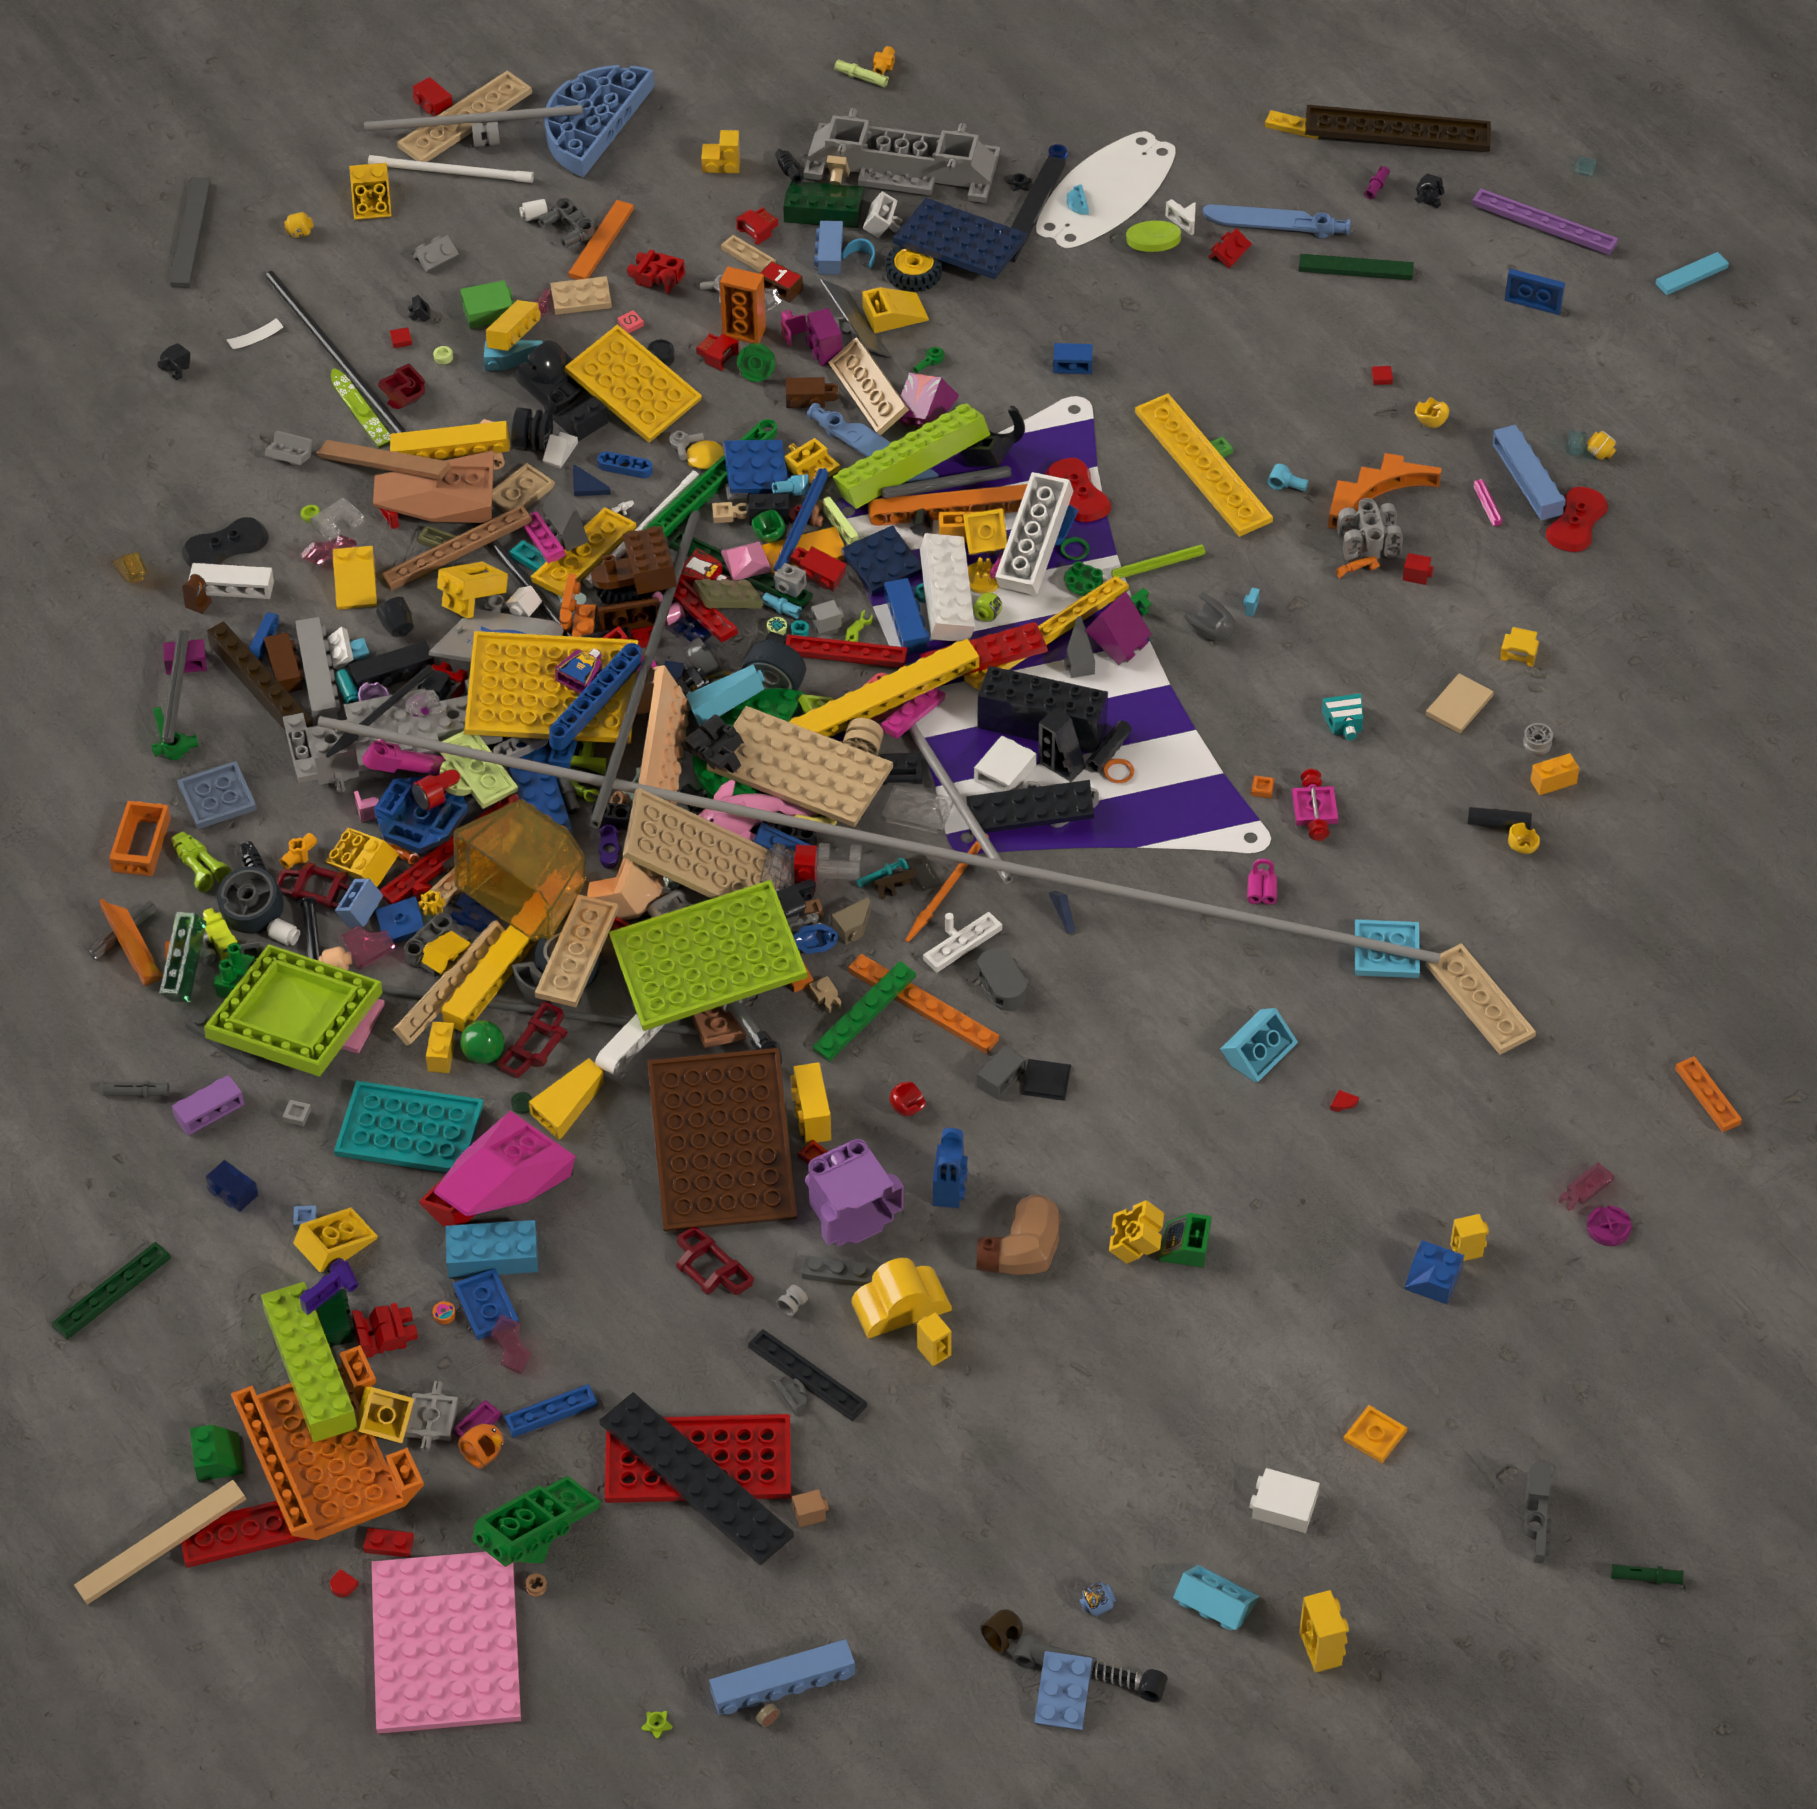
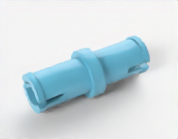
M765 593L762 598L765 600L763 601L764 606L775 609L779 614L784 613L798 619L802 613L799 612L802 611V607L789 603L785 598L780 599L769 593Z

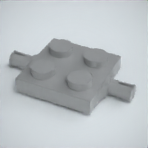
M437 1381L433 1382L431 1393L412 1394L414 1402L405 1437L422 1439L420 1447L422 1452H425V1449L426 1452L430 1451L431 1440L451 1441L459 1401L458 1397L441 1394L443 1386L441 1381H438V1383Z

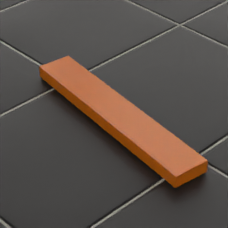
M616 200L569 271V278L578 280L587 279L591 276L633 212V204Z

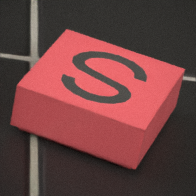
M634 310L617 318L618 324L628 334L644 326V321Z

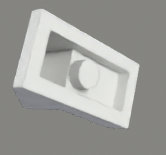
M1172 199L1166 202L1165 216L1188 234H1194L1196 203L1194 202L1184 209Z
M560 432L558 436L551 434L543 463L561 469L578 444V437Z

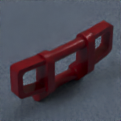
M308 862L301 871L282 869L277 878L282 895L298 900L300 898L313 897L317 903L323 904L326 908L336 909L339 905L335 902L340 890L347 891L350 887L346 885L349 877L347 872H335L318 867L315 863ZM313 874L333 879L327 897L304 890L308 879ZM285 877H298L293 890L281 888Z
M546 1001L543 1002L535 1015L529 1020L528 1027L498 1062L499 1070L514 1078H519L531 1066L543 1067L548 1061L547 1057L558 1042L568 1034L566 1029L560 1026L564 1018L563 1010ZM545 1011H550L557 1015L552 1026L540 1020ZM535 1031L551 1038L540 1053L532 1054L522 1049ZM512 1056L524 1062L516 1070L505 1066Z
M691 1227L678 1235L677 1244L686 1253L677 1262L676 1268L680 1272L684 1271L702 1287L701 1290L706 1295L711 1294L719 1283L734 1295H739L753 1286L754 1277L741 1263L730 1258L716 1245L715 1240L698 1227ZM695 1236L701 1242L691 1246L685 1240ZM710 1251L725 1266L716 1270L706 1280L690 1265L695 1259ZM738 1273L745 1281L736 1285L728 1278Z

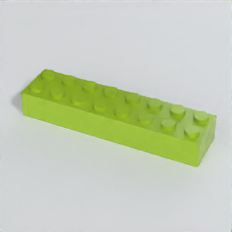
M967 403L961 404L955 410L942 414L935 421L924 424L922 428L914 432H909L904 438L891 442L889 446L882 450L873 452L871 456L858 460L851 467L840 470L838 474L833 476L840 496L857 509L881 496L882 488L901 485L990 436V432L981 413Z
M301 1282L262 1294L261 1299L264 1313L314 1443L358 1429L353 1406L316 1310L307 1315L301 1309L299 1297L307 1290L305 1282Z

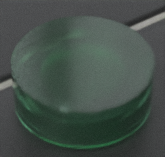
M519 1092L513 1095L511 1098L512 1110L518 1114L530 1112L529 1101L532 1100V1096L526 1092Z

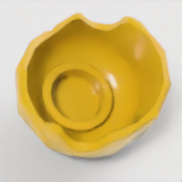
M1517 823L1510 827L1508 844L1517 853L1531 854L1539 848L1540 837L1535 829L1528 830L1525 827V823Z

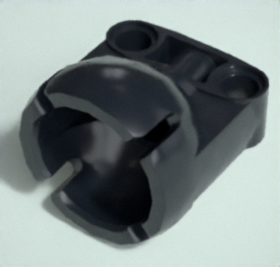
M546 340L532 351L528 359L533 365L530 366L527 362H523L514 376L517 382L544 406L545 411H551L553 415L568 407L586 390L564 371L565 366L573 359L552 340Z

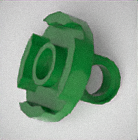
M752 343L740 351L737 358V366L744 378L749 381L760 382L772 375L775 370L776 359L769 347L761 343Z

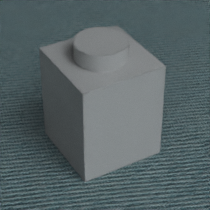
M834 600L811 606L812 621L819 634L842 627L843 611L841 607H837Z

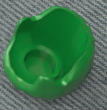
M775 510L762 512L752 520L755 535L762 542L771 543L777 541L785 532L784 520Z

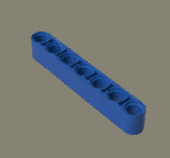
M629 643L625 645L549 728V744L553 749L563 750L638 670L641 666V647L638 644Z

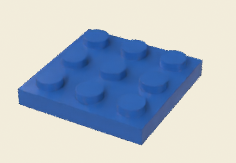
M782 440L724 441L723 449L730 494L773 493V482L788 480Z

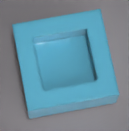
M1252 587L1249 595H1245L1243 606L1246 607L1245 615L1254 616L1259 603L1260 589Z
M364 638L350 641L354 659L351 662L370 657Z

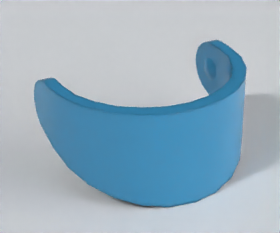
M863 238L851 241L845 247L842 259H845L853 252H866L872 257L868 266L872 268L875 264V248L873 244Z

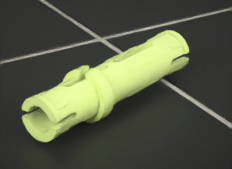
M840 59L835 63V71L883 88L887 86L888 76Z

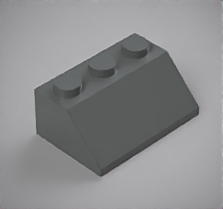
M558 484L554 485L542 509L545 516L542 519L561 546L563 545L567 551H570L589 541L578 510Z

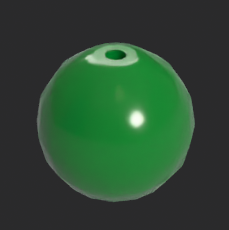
M485 1020L474 1021L468 1025L462 1032L460 1039L462 1053L468 1060L481 1065L490 1064L499 1058L505 1044L504 1035L499 1027Z

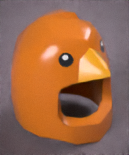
M480 1424L464 1433L459 1439L458 1446L462 1455L472 1466L482 1469L498 1456L503 1446L504 1438L502 1432L495 1425Z

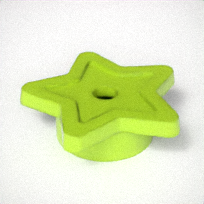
M648 1711L646 1713L647 1722L641 1729L652 1732L654 1737L659 1739L663 1731L671 1730L673 1726L666 1721L667 1711L653 1713Z

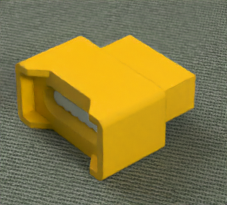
M1512 627L1511 634H1505L1500 652V660H1516L1525 662L1529 667H1533L1539 646V641L1536 640L1537 632Z

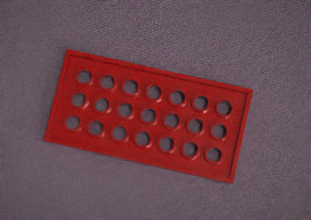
M790 1414L663 1417L754 1498H791ZM606 1430L605 1503L686 1501ZM765 1433H770L773 1435V1438L764 1440L761 1436ZM723 1434L727 1436V1439L717 1441L715 1437ZM741 1434H748L750 1436L746 1441H742L738 1437ZM696 1435H702L704 1437V1439L700 1442H695L692 1440V1438ZM765 1453H771L774 1457L770 1460H764L761 1456ZM719 1454H724L727 1456V1459L718 1461L715 1457ZM741 1454H748L751 1456L746 1461H742L738 1458ZM630 1456L635 1460L627 1464L623 1462V1459ZM746 1473L751 1477L746 1481H742L738 1478L739 1475ZM765 1473L774 1475L770 1480H764L761 1476ZM628 1476L633 1477L635 1479L632 1483L629 1484L624 1483L622 1481L625 1477ZM655 1476L658 1480L654 1483H648L646 1478Z

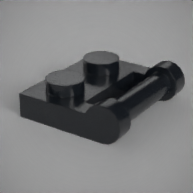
M921 753L880 754L881 758L893 762V768L882 785L908 782L922 784Z

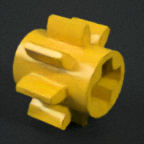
M429 890L425 894H421V901L418 902L419 909H423L424 915L435 917L439 913H443L442 906L445 905V898H441L440 892Z

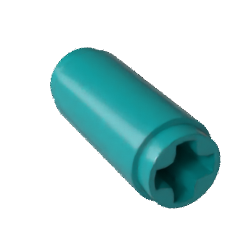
M346 669L337 671L335 673V681L345 703L359 702V692L350 673Z

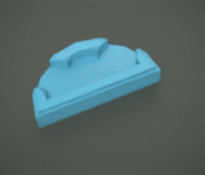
M1082 184L1074 186L1073 190L1067 193L1069 209L1078 214H1089Z

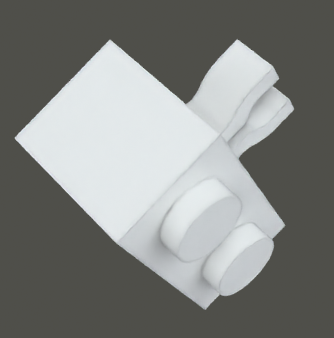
M882 191L871 203L863 229L877 238L888 227L896 233L900 229L899 225L903 220L900 217L893 216L897 200Z

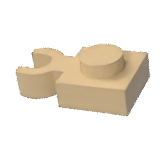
M732 502L712 503L714 523L734 522L733 518L735 517L738 519L747 518L746 503H739L736 506H732Z
M828 976L809 984L810 992L818 1004L825 1002V1010L828 1013H831L830 1005L832 1004L841 1009V1000L837 997L838 991Z

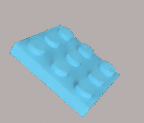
M1355 919V936L1419 949V922ZM1355 947V975L1419 978L1420 960Z

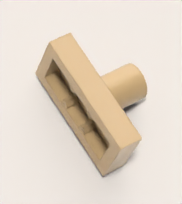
M828 155L827 165L831 175L830 183L841 185L842 177L849 178L850 174L847 158Z

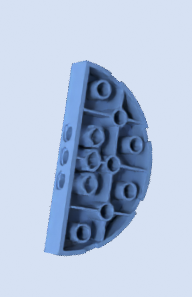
M620 65L604 66L580 73L578 78L563 83L553 93L546 108L582 105L583 114L544 117L546 142L553 157L564 168L584 178L654 88L653 70L639 66H630V68H620Z

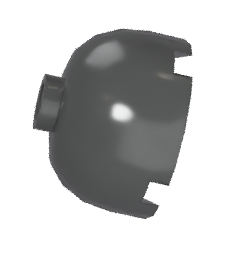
M699 636L686 646L684 650L686 662L683 665L687 670L692 666L695 668L700 667L707 675L706 677L721 670Z

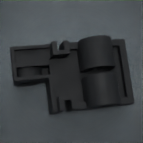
M716 714L681 743L684 750L705 762L707 761L714 770L716 766L720 769L724 766L729 772L734 773L741 767L734 751L744 741L733 726L726 725Z

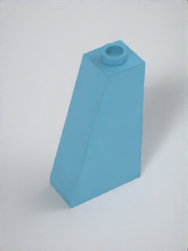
M753 664L686 694L699 726L704 724L714 714L720 716L764 690L762 682L765 679L761 670L756 671Z

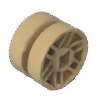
M856 718L847 724L843 743L878 756L884 732L882 727L875 721L866 718Z

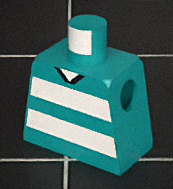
M1361 693L1323 698L1321 712L1334 735L1344 734L1345 739L1349 741L1356 739L1357 732H1361L1363 726Z

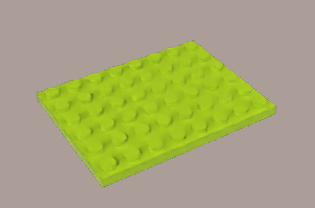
M771 880L609 932L643 1031L808 978L803 960Z

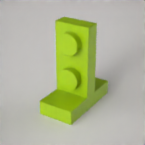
M582 741L584 747L580 749L579 756H573L569 769H571V766H577L605 775L607 771V758L594 757L596 742Z

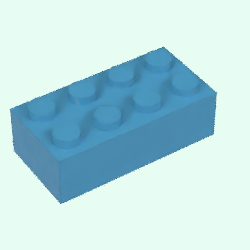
M535 1220L446 1226L448 1277H472L494 1268L498 1275L538 1272Z

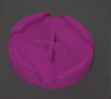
M1616 1206L1597 1207L1588 1217L1587 1231L1590 1237L1601 1245H1620L1631 1234L1632 1224L1629 1215Z

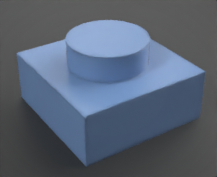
M316 1205L294 1207V1230H299L302 1223L317 1219Z

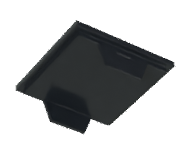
M1028 1059L1022 1095L1065 1101L1071 1064Z

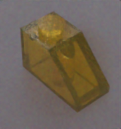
M138 551L127 553L111 561L126 582L132 581L133 584L144 579L143 575L148 573Z

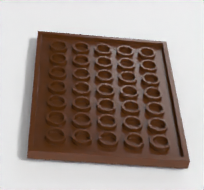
M779 1048L647 1060L664 1232L687 1230L691 1227L708 1228L797 1219Z

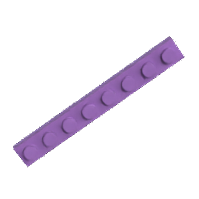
M1481 188L1472 202V205L1607 255L1612 253L1618 243V238Z

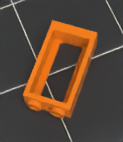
M127 801L109 857L112 872L153 876L171 820L168 805ZM139 822L157 824L147 856L128 854Z

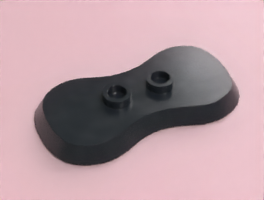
M251 517L237 519L220 531L191 537L184 544L182 555L190 567H192L193 563L219 565L233 555L252 553L262 549L268 543L269 536L266 528L259 521Z

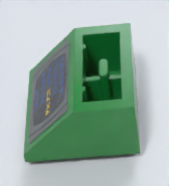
M1188 1213L1166 1222L1160 1261L1204 1268L1212 1216Z

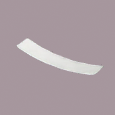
M276 318L253 332L227 339V342L232 349L241 348L269 337L282 329L283 326Z

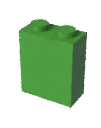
M505 280L460 289L461 302L470 329L493 324L515 303V300H511L513 298L510 287L506 286Z

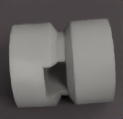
M498 121L487 122L486 125L483 123H472L474 147H484L487 143L490 146L500 145ZM487 131V137H482L481 132Z

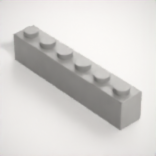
M319 617L295 621L313 722L318 724L320 716L338 720L337 712H341L339 699L335 700L334 698L338 696L336 684L332 685L331 683L335 681L333 669L329 670V667L332 666L330 654L326 655V652L329 651L328 640H323V637L327 636L325 624H320Z

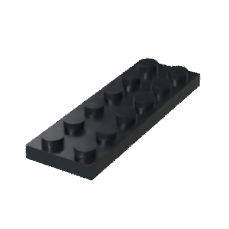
M1090 780L966 796L967 806L985 833L1095 819Z

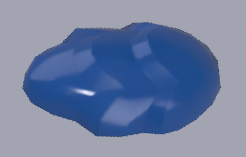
M816 924L801 927L799 932L794 934L793 937L798 950L805 954H813L831 949L837 942L838 933L827 925Z

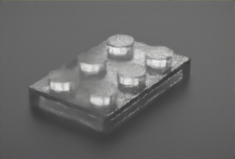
M894 784L881 817L882 821L942 834L954 803L947 796Z

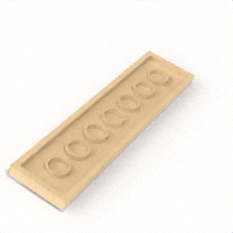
M507 70L438 116L506 111L532 94V88ZM472 123L419 127L397 142L398 148L416 161L428 162L473 132Z

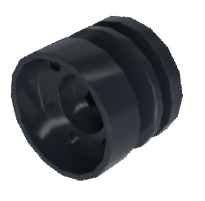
M517 407L511 430L513 448L527 449L531 441L533 450L540 448V451L545 452L549 436L553 434L552 412L545 411L543 413L542 410H537L533 418L532 409Z

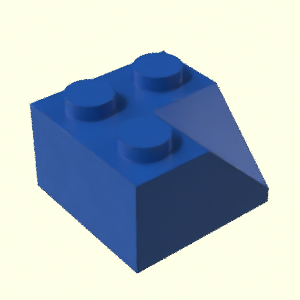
M1422 1240L1414 1256L1404 1289L1447 1304L1462 1271L1464 1255Z

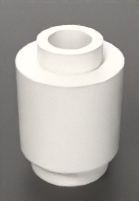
M279 918L274 921L272 920L267 927L270 938L287 946L289 944L294 946L300 936V930L296 926Z

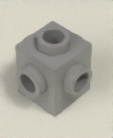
M784 563L774 574L776 590L797 598L806 586V571Z

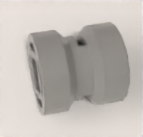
M791 1285L786 1290V1295H782L776 1303L783 1313L793 1316L798 1311V1307L805 1304L808 1297L800 1287Z

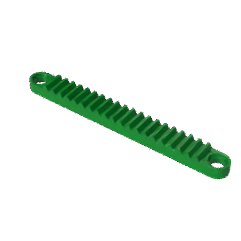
M764 419L740 440H773L777 435V423L771 419ZM765 427L772 428L771 431H764L763 429ZM723 455L649 523L646 529L652 526H662L665 539L669 535H673L675 530L678 531L679 526H683L684 521H688L692 511L698 512L699 507H703L705 502H709L710 497H714V493H718L720 488L723 489L724 484H728L725 456Z

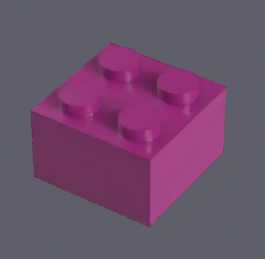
M829 308L807 313V322H805V328L808 333L805 336L806 344L812 348L813 358L818 360L820 366L829 365L828 362L842 350V333Z

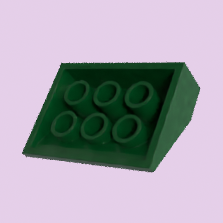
M791 181L786 191L783 205L784 222L820 225V221H843V227L858 228L865 187L811 182L795 184V182Z

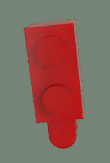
M811 546L809 551L797 547L790 557V561L793 564L799 566V569L806 571V580H812L823 589H829L833 592L846 573L845 563Z

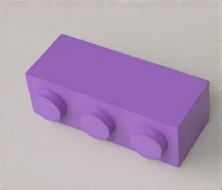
M227 1075L204 1089L196 1091L193 1095L179 1100L176 1104L172 1105L175 1120L187 1136L240 1108L244 1105L241 1090L232 1078Z

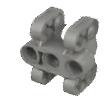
M1364 498L1359 501L1358 511L1347 507L1339 512L1337 530L1339 537L1344 539L1343 553L1346 561L1353 562L1369 556H1375L1378 559L1383 555L1387 558H1395L1401 554L1403 535L1401 528L1396 525L1397 513L1393 504L1386 503L1378 508L1373 499ZM1390 547H1396L1393 550H1387ZM1351 551H1357L1354 554H1348Z

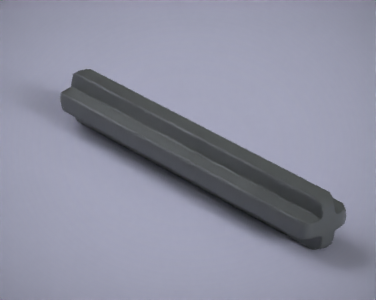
M148 901L131 915L136 927L156 912V906L151 901ZM113 930L89 949V955L93 959H98L119 942Z

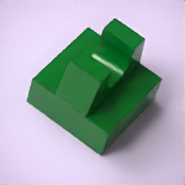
M1142 588L1130 597L1142 616L1149 613L1150 610L1148 608L1152 604L1147 599L1149 592L1145 588Z

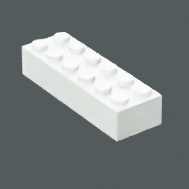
M1034 472L1031 473L995 576L999 588L1037 596L1073 494L1070 480Z
M925 533L920 547V557L930 639L946 641L970 640L975 624L964 537Z

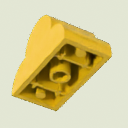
M908 1258L893 1259L881 1265L874 1272L872 1282L859 1288L851 1299V1304L868 1339L917 1323L923 1317L930 1316L935 1312L937 1315L952 1311V1306L935 1270L930 1266L915 1267L913 1261Z

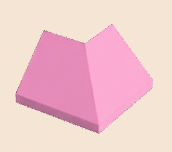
M759 541L721 551L733 581L771 572V567Z

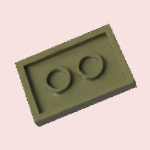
M694 580L693 588L707 608L762 609L763 600L747 580Z

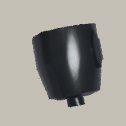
M403 597L391 598L377 607V616L382 626L391 636L404 637L413 630L412 612Z

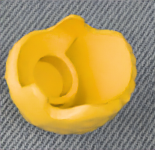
M1430 397L1427 402H1419L1416 405L1415 414L1424 426L1433 429L1445 423L1450 409L1445 402H1438Z

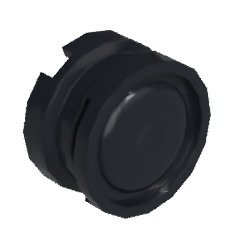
M659 339L652 341L648 345L647 350L669 367L674 362V346L671 342Z

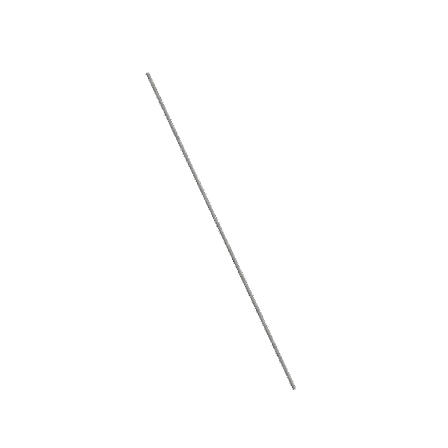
M320 716L318 719L319 727L587 784L602 786L605 777ZM615 779L612 789L635 793L638 788H641L672 802L1439 964L1440 953Z

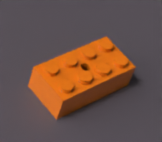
M727 266L719 282L722 333L738 341L751 344L760 343L766 331L764 275Z

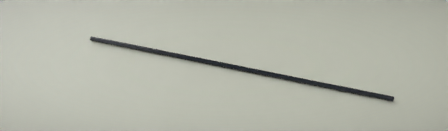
M273 271L267 272L266 278L391 429L395 433L407 432ZM470 523V524L475 528V527H477V526H479V525H481V524H483V523ZM497 539L488 543L490 548L523 587H533L542 600L539 607L549 619L560 624V615ZM572 629L564 631L563 636H572Z

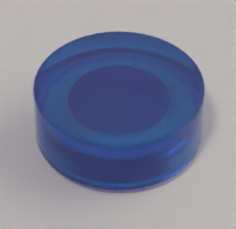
M1055 144L1050 146L1048 155L1066 159L1067 149L1061 144Z

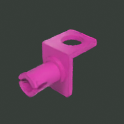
M784 310L781 313L782 336L790 347L792 346L791 335L806 331L805 314L794 316L791 310H787L788 314Z

